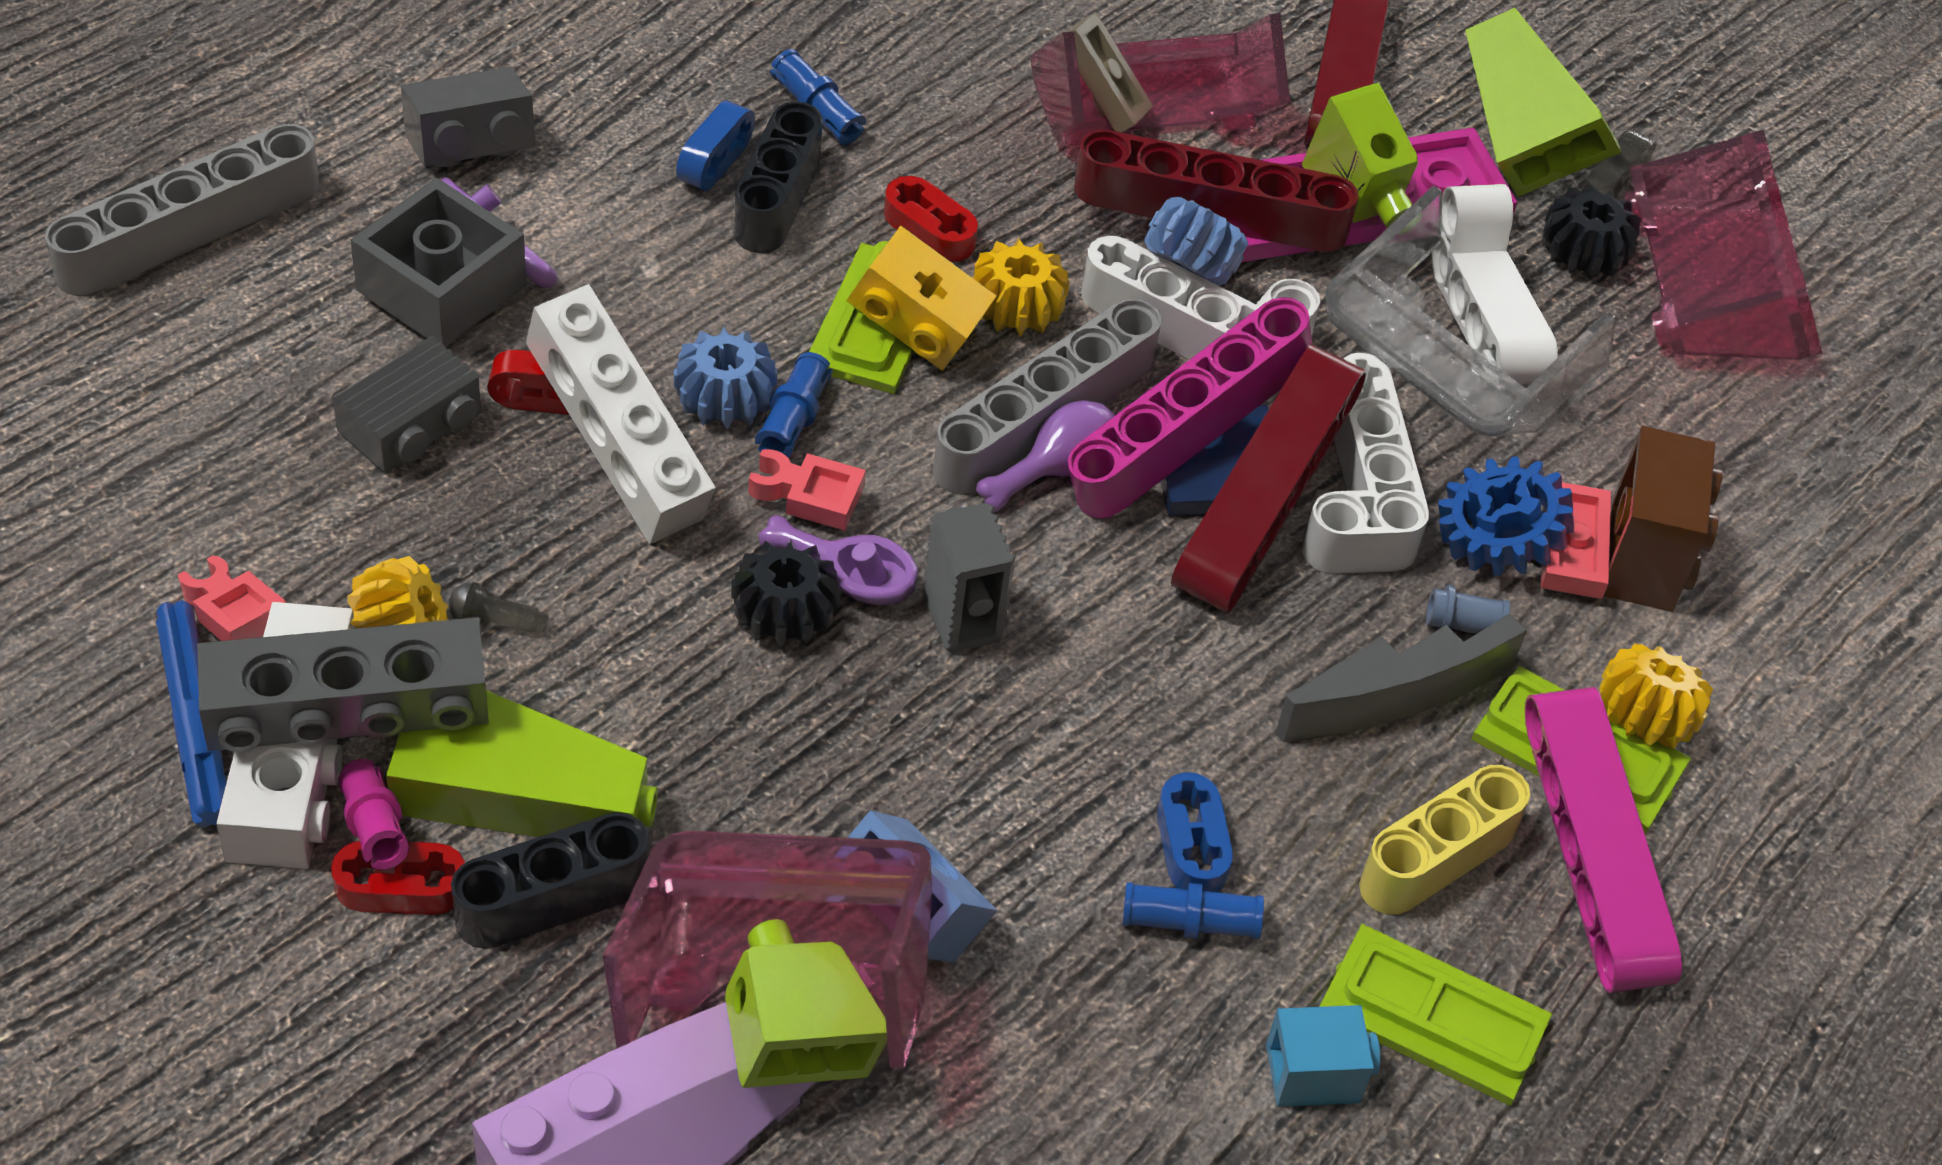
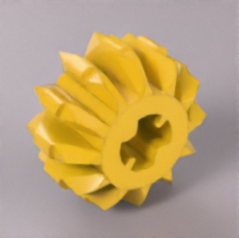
M1018 238L1015 244L1009 247L996 241L990 252L979 254L974 267V275L972 276L974 280L996 295V298L980 319L993 320L996 332L1010 327L1015 328L1021 337L1025 329L1030 327L1037 332L1043 333L1047 324L1059 321L1060 315L1064 311L1070 285L1068 271L1063 269L1061 255L1045 254L1042 242L1029 247L1024 246L1020 238Z
M410 556L400 559L391 558L380 562L375 566L365 569L364 573L352 579L353 592L347 596V603L353 610L354 615L350 624L356 628L448 620L446 610L449 608V605L443 601L440 594L441 584L432 581L430 569L425 564L418 565Z
M1634 643L1630 649H1619L1615 658L1609 661L1602 674L1603 680L1599 686V693L1609 722L1621 725L1626 729V736L1636 735L1641 737L1650 746L1658 741L1665 747L1675 748L1679 742H1690L1694 733L1700 731L1708 716L1706 711L1711 703L1709 699L1713 688L1707 681L1701 679L1703 672L1699 668L1688 666L1682 661V655L1674 657L1667 654L1661 646L1651 650L1643 644Z

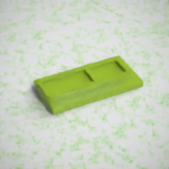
M882 241L872 246L861 242L809 352L822 355L829 361L830 365L826 369H833L832 377L895 395L914 350L846 301L870 265L888 243V241Z
M1518 666L1492 700L1488 712L1475 729L1471 740L1539 776L1525 725V701L1528 695L1563 691L1564 689ZM1610 723L1642 828L1646 835L1665 802L1672 798V790L1688 766L1691 757L1674 748L1665 747L1658 741L1651 746L1647 745L1641 737L1636 735L1626 736V729L1621 725Z
M1361 924L1343 961L1337 964L1336 974L1319 1006L1361 1005L1366 1031L1374 1032L1380 1044L1509 1106L1512 1105L1528 1067L1535 1062V1052L1552 1016L1551 1012L1364 924Z

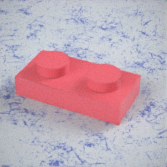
M1562 482L1563 488H1570L1572 492L1575 529L1574 532L1566 533L1567 547L1564 551L1549 548L1550 563L1546 566L1542 564L1541 588L1602 599L1609 580L1611 491Z

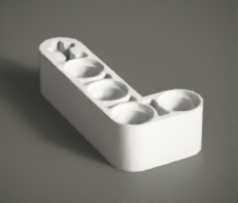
M1506 184L1446 187L1441 199L1433 243V274L1487 382L1491 386L1552 383L1558 369V349L1555 337L1507 252L1513 220V202L1509 188Z
M1118 236L1101 237L1091 243L1087 252L1081 289L1082 299L1085 304L1098 313H1102L1124 299H1140L1154 305L1162 318L1158 344L1189 360L1261 305L1276 298H1292L1303 303L1309 313L1312 337L1320 306V296L1316 289L1309 283L1299 279L1277 281L1267 290L1257 304H1254Z
M1367 353L1349 354L1343 359L1366 369L1367 377L1353 409L1334 439L1347 491L1329 492L1317 498L1312 508L1303 541L1302 553L1306 561L1313 568L1324 573L1341 574L1404 570L1413 564L1417 556L1429 519L1427 502L1391 371L1387 364L1376 356Z

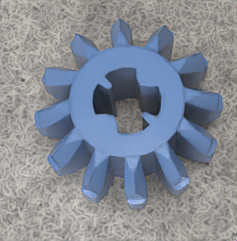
M1173 197L1166 200L1160 211H1156L1149 224L1150 229L1144 239L1148 249L1153 253L1218 286L1226 284L1232 273H1236L1244 259L1242 255L1249 244L1240 229L1226 221V218L1213 213L1209 208L1206 209L1194 201H1187L1182 197Z
M723 326L717 336H711L699 331L695 343L682 344V350L678 355L677 369H674V388L677 389V395L680 396V403L683 405L684 413H698L702 426L714 419L721 420L728 430L735 419L752 425L757 412H767L769 410L774 387L777 386L778 371L775 367V360L771 359L767 343H753L748 330L738 336L729 335Z

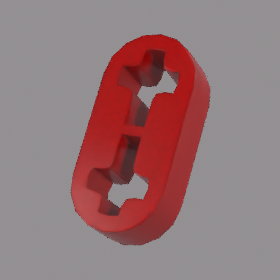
M902 176L892 180L887 185L884 216L893 228L898 230L902 226L950 262L962 261L972 255L976 246L978 222L968 209L929 181L920 177Z
M507 350L499 353L493 359L487 390L495 402L504 407L517 410L570 415L531 351Z
M354 841L344 846L334 856L331 871L335 895L342 905L350 910L359 912L444 914L453 910L451 881L454 873L465 863V860L459 851L449 845L429 842H408L407 856L400 864L385 870L375 869L371 866V860L368 862L364 860L360 841ZM362 868L374 869V874L369 876L368 883H355L354 878L359 877ZM431 871L444 872V877L440 879L439 886L437 887L426 886L425 881L429 880Z

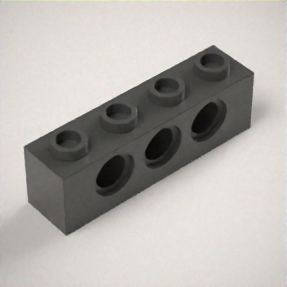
M479 617L197 643L199 713L208 751L226 749L246 751L257 746L297 742L317 744L328 739L369 735L373 737H388L399 732L430 729L459 730L470 725L489 724Z

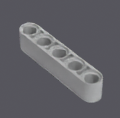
M283 124L272 127L52 222L46 229L45 240L58 288L71 295L96 293L312 197L319 189L320 182L315 141L312 133L305 127L295 124Z
M1124 299L1115 303L945 417L939 423L933 464V475L938 485L946 491L956 494H969L976 491L977 483L988 476L1002 474L1029 455L1040 427L1045 419L1057 408L1081 400L1103 404L1147 374L1153 367L1162 322L1157 308L1147 301L1140 299Z

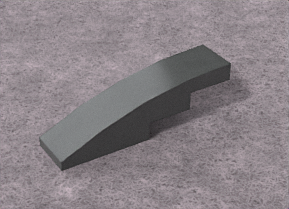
M1508 614L1463 642L1445 625L1400 654L1381 637L1286 695L1275 734L1283 742L1346 734L1408 718L1461 697L1513 669L1527 630L1511 614Z

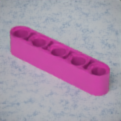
M1286 297L1272 299L1264 303L1078 443L1069 455L1068 466L1077 505L1081 511L1090 517L1096 518L1112 517L1121 512L1281 390L1306 348L1312 345L1309 313L1303 303Z
M1586 687L1528 695L1525 701V725L1528 739L1603 988L1608 993L1677 984L1682 974V960L1678 939L1599 691L1596 687Z

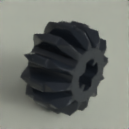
M1590 185L1585 192L1569 187L1566 194L1562 197H1556L1553 205H1550L1545 218L1546 223L1542 232V246L1551 251V262L1566 263L1568 265L1569 274L1575 270L1585 271L1592 280L1600 271L1605 275L1613 277L1621 266H1627L1629 260L1635 254L1638 246L1637 239L1641 231V218L1632 213V202L1618 201L1614 198V190L1604 194L1598 192L1593 185Z
M790 538L784 548L777 549L767 541H764L762 548L759 550V555L744 553L743 560L739 565V571L735 572V578L731 582V598L734 599L735 616L738 619V625L751 626V633H753L755 642L769 635L774 636L780 649L787 642L788 638L795 637L807 646L813 637V631L827 633L829 626L833 622V614H836V608L840 607L841 589L838 588V581H836L837 571L834 568V561L820 560V554L816 545L803 551L797 550L792 538Z

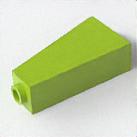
M1512 8L1465 30L1496 161L1518 197L1621 153L1620 145L1601 111L1516 8Z
M487 690L489 724L470 725L459 730L430 729L400 732L386 775L388 789L398 798L402 816L540 837L613 813L632 815L639 819L645 827L651 828L658 799V787L647 785L646 757Z

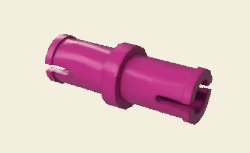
M370 759L353 760L343 767L338 777L340 790L344 793L346 799L344 817L347 827L354 836L359 838L363 858L366 862L371 860V866L375 869L385 870L393 868L405 859L409 849L407 838L400 827L402 816L400 803L395 794L386 788L383 772L379 765L374 768L375 763Z

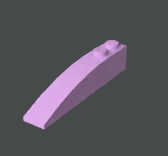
M855 961L851 962L886 1020L890 1023L892 1021L891 1011ZM725 1002L672 1023L608 1052L472 1122L476 1164L732 1165L748 1150V1143L772 1121L776 1119L780 1122L800 1104V1096L816 1082L742 1088L738 1077Z

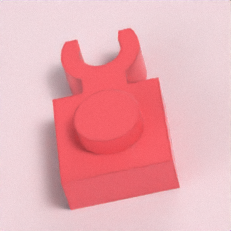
M764 449L760 453L759 471L773 476L751 473L749 476L748 494L761 501L787 499L786 514L845 531L864 489L866 470L808 453L802 465L799 466L792 464L788 457L779 451Z
M212 555L207 558L211 574L209 578L194 579L185 571L178 574L184 600L194 606L198 622L221 641L264 636L272 602L286 603L282 597L250 571L231 579L227 562L218 556Z

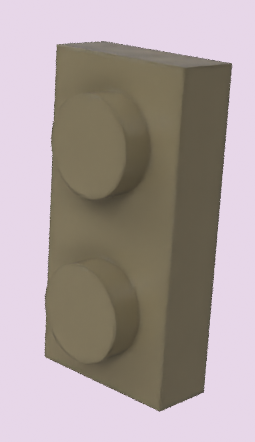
M1096 12L1079 21L1059 39L1064 48L1065 58L1074 72L1081 75L1093 95L1096 110L1103 119L1110 122L1114 131L1123 132L1134 126L1153 107Z

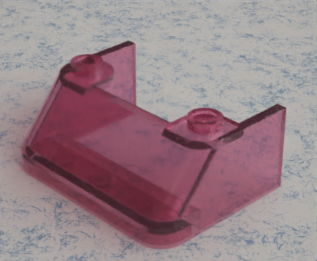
M1280 13L1269 14L1237 33L1116 44L1153 105L1134 126L1125 131L1223 122L1224 131L1243 130L1256 127L1255 117L1266 115L1290 104ZM1074 31L1061 33L1030 55L1032 78L1054 137H1064L1065 146H1080L1084 136L1092 131H1114L1107 118L1101 117L1096 110L1093 95L1079 74Z
M684 831L664 837L653 846L603 954L616 1047L619 1048L637 1039L650 1006L685 1010L696 1006L713 992L720 975H733L743 952L750 948L747 940L749 932L762 922L779 919L788 924L795 944L834 942L843 948L885 1016L890 1067L905 1068L926 996L933 884L929 852L917 843L903 840Z

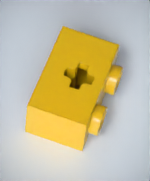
M900 226L870 265L846 301L865 314L870 320L876 322L909 346L918 355L924 357L943 371L996 298V295Z

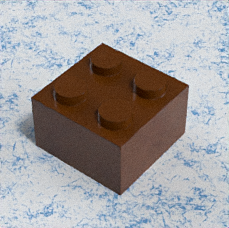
M1641 426L1611 501L1609 580L1604 597L1673 612L1682 590H1693L1701 564L1699 552L1700 550L1708 552L1711 550L1719 523V516L1709 513L1710 505H1714L1717 500L1723 475L1722 469L1713 467L1716 442Z

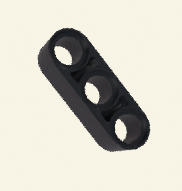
M795 101L777 107L736 187L734 237L743 249L750 252H772L783 244L819 169L823 117L817 108L808 103Z
M623 813L607 814L474 858L462 864L454 873L451 881L456 932L464 942L472 947L493 948L635 899L646 889L649 881V836L647 828L639 819L632 815ZM614 856L627 857V858L624 859V860H617V861H616V860L608 859V858L614 857ZM549 878L562 879L561 881L554 883L542 882L543 880ZM479 901H496L495 903L486 906L474 905Z

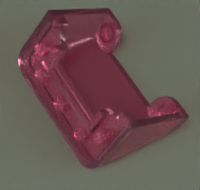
M1764 130L1630 167L1634 190L1625 192L1624 195L1626 201L1632 202V213L1641 218L1648 237L1661 294L1660 304L1662 310L1651 313L1659 346L1671 344L1674 355L1803 360L1823 354L1807 287L1798 262Z

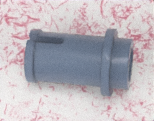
M1449 584L1445 586L1444 590L1433 588L1427 605L1426 625L1437 627V630L1447 625L1451 630L1477 634L1510 614V602L1504 599L1500 601L1457 593L1455 586Z

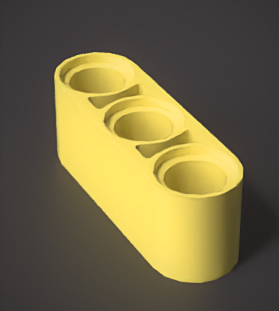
M1488 765L1480 768L1381 831L1374 839L1359 883L1360 893L1365 902L1374 910L1387 915L1402 914L1413 909L1506 848L1513 841L1531 795L1529 784L1520 773L1512 768L1503 765Z

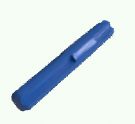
M183 600L174 604L164 602L156 610L158 617L156 624L192 821L200 827H206L211 824L217 825L227 782L223 767L222 750H207L199 713L197 643L200 642L193 607Z

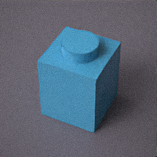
M1362 1006L1277 1009L1266 1042L1277 1107L1361 1103L1371 1076L1378 1075L1380 1069L1379 1041L1374 1032L1366 1031Z

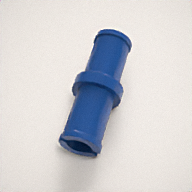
M788 49L776 57L771 65L774 68L770 70L771 77L784 86L798 100L797 102H805L817 108L823 117V126L835 136L840 144H850L862 134L865 129L862 125L866 124V118L838 94L839 88L830 77L826 75L820 76L794 49Z
M812 352L802 353L797 358L787 382L780 385L774 391L769 403L771 412L762 429L758 431L755 437V444H761L758 448L760 453L764 449L776 450L789 458L793 453L794 445L803 428L810 426L814 422L819 411L818 399L833 374L832 368L826 369L830 363L822 355Z
M1126 882L1122 926L1138 925L1183 930L1184 938L1198 939V933L1202 932L1247 936L1260 940L1264 896L1257 895L1255 897L1202 891L1203 885L1198 883H1188V889L1135 885L1132 882Z

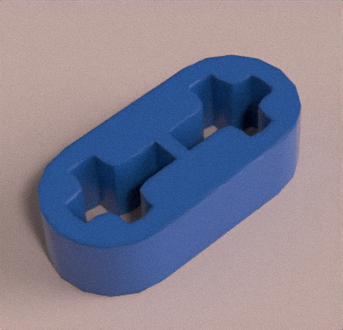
M722 101L683 146L676 167L677 178L703 191L712 188L748 145L754 130L755 113L731 101Z
M1184 772L1176 774L1165 782L1157 807V820L1168 875L1172 884L1179 889H1188V883H1198L1203 885L1202 891L1219 892L1223 889L1228 879L1233 857L1220 793L1213 782L1198 773ZM1179 800H1190L1192 808L1199 809L1196 822H1189L1187 808L1184 804L1178 803ZM1193 846H1199L1202 861L1206 865H1211L1210 870H1199L1197 862L1190 860Z

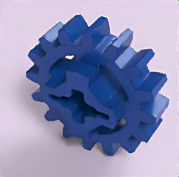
M1516 456L1511 457L1507 467L1500 468L1492 458L1487 459L1486 471L1478 473L1474 469L1467 467L1463 470L1464 484L1449 482L1446 485L1448 498L1438 502L1441 539L1443 543H1449L1451 557L1454 560L1468 555L1469 569L1474 572L1485 563L1492 564L1494 576H1501L1506 565H1514L1520 574H1526L1527 561L1535 559L1546 566L1550 563L1549 548L1564 551L1567 547L1566 533L1574 532L1575 523L1571 489L1563 488L1562 476L1559 472L1544 477L1543 463L1540 461H1536L1528 469L1520 468L1519 458ZM1541 505L1545 508L1547 512L1541 511ZM1467 519L1472 520L1473 529L1466 522Z

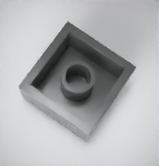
M437 177L350 239L356 291L426 338L435 336L438 343L442 342L445 347L527 285L524 234Z

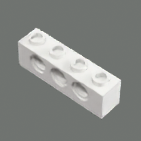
M587 284L535 306L526 344L649 545L703 520L716 487L590 285Z
M272 602L263 637L355 629L350 624V621L354 618L353 610L351 608ZM328 739L317 744L297 742L257 746L250 750L234 752L216 823L225 862L309 869L314 843H325L328 835L330 804L328 801H324L327 785L337 786L339 783L338 777L342 770L343 752L342 746L337 745L338 739ZM283 788H290V789L284 790V791H277V790L283 789Z

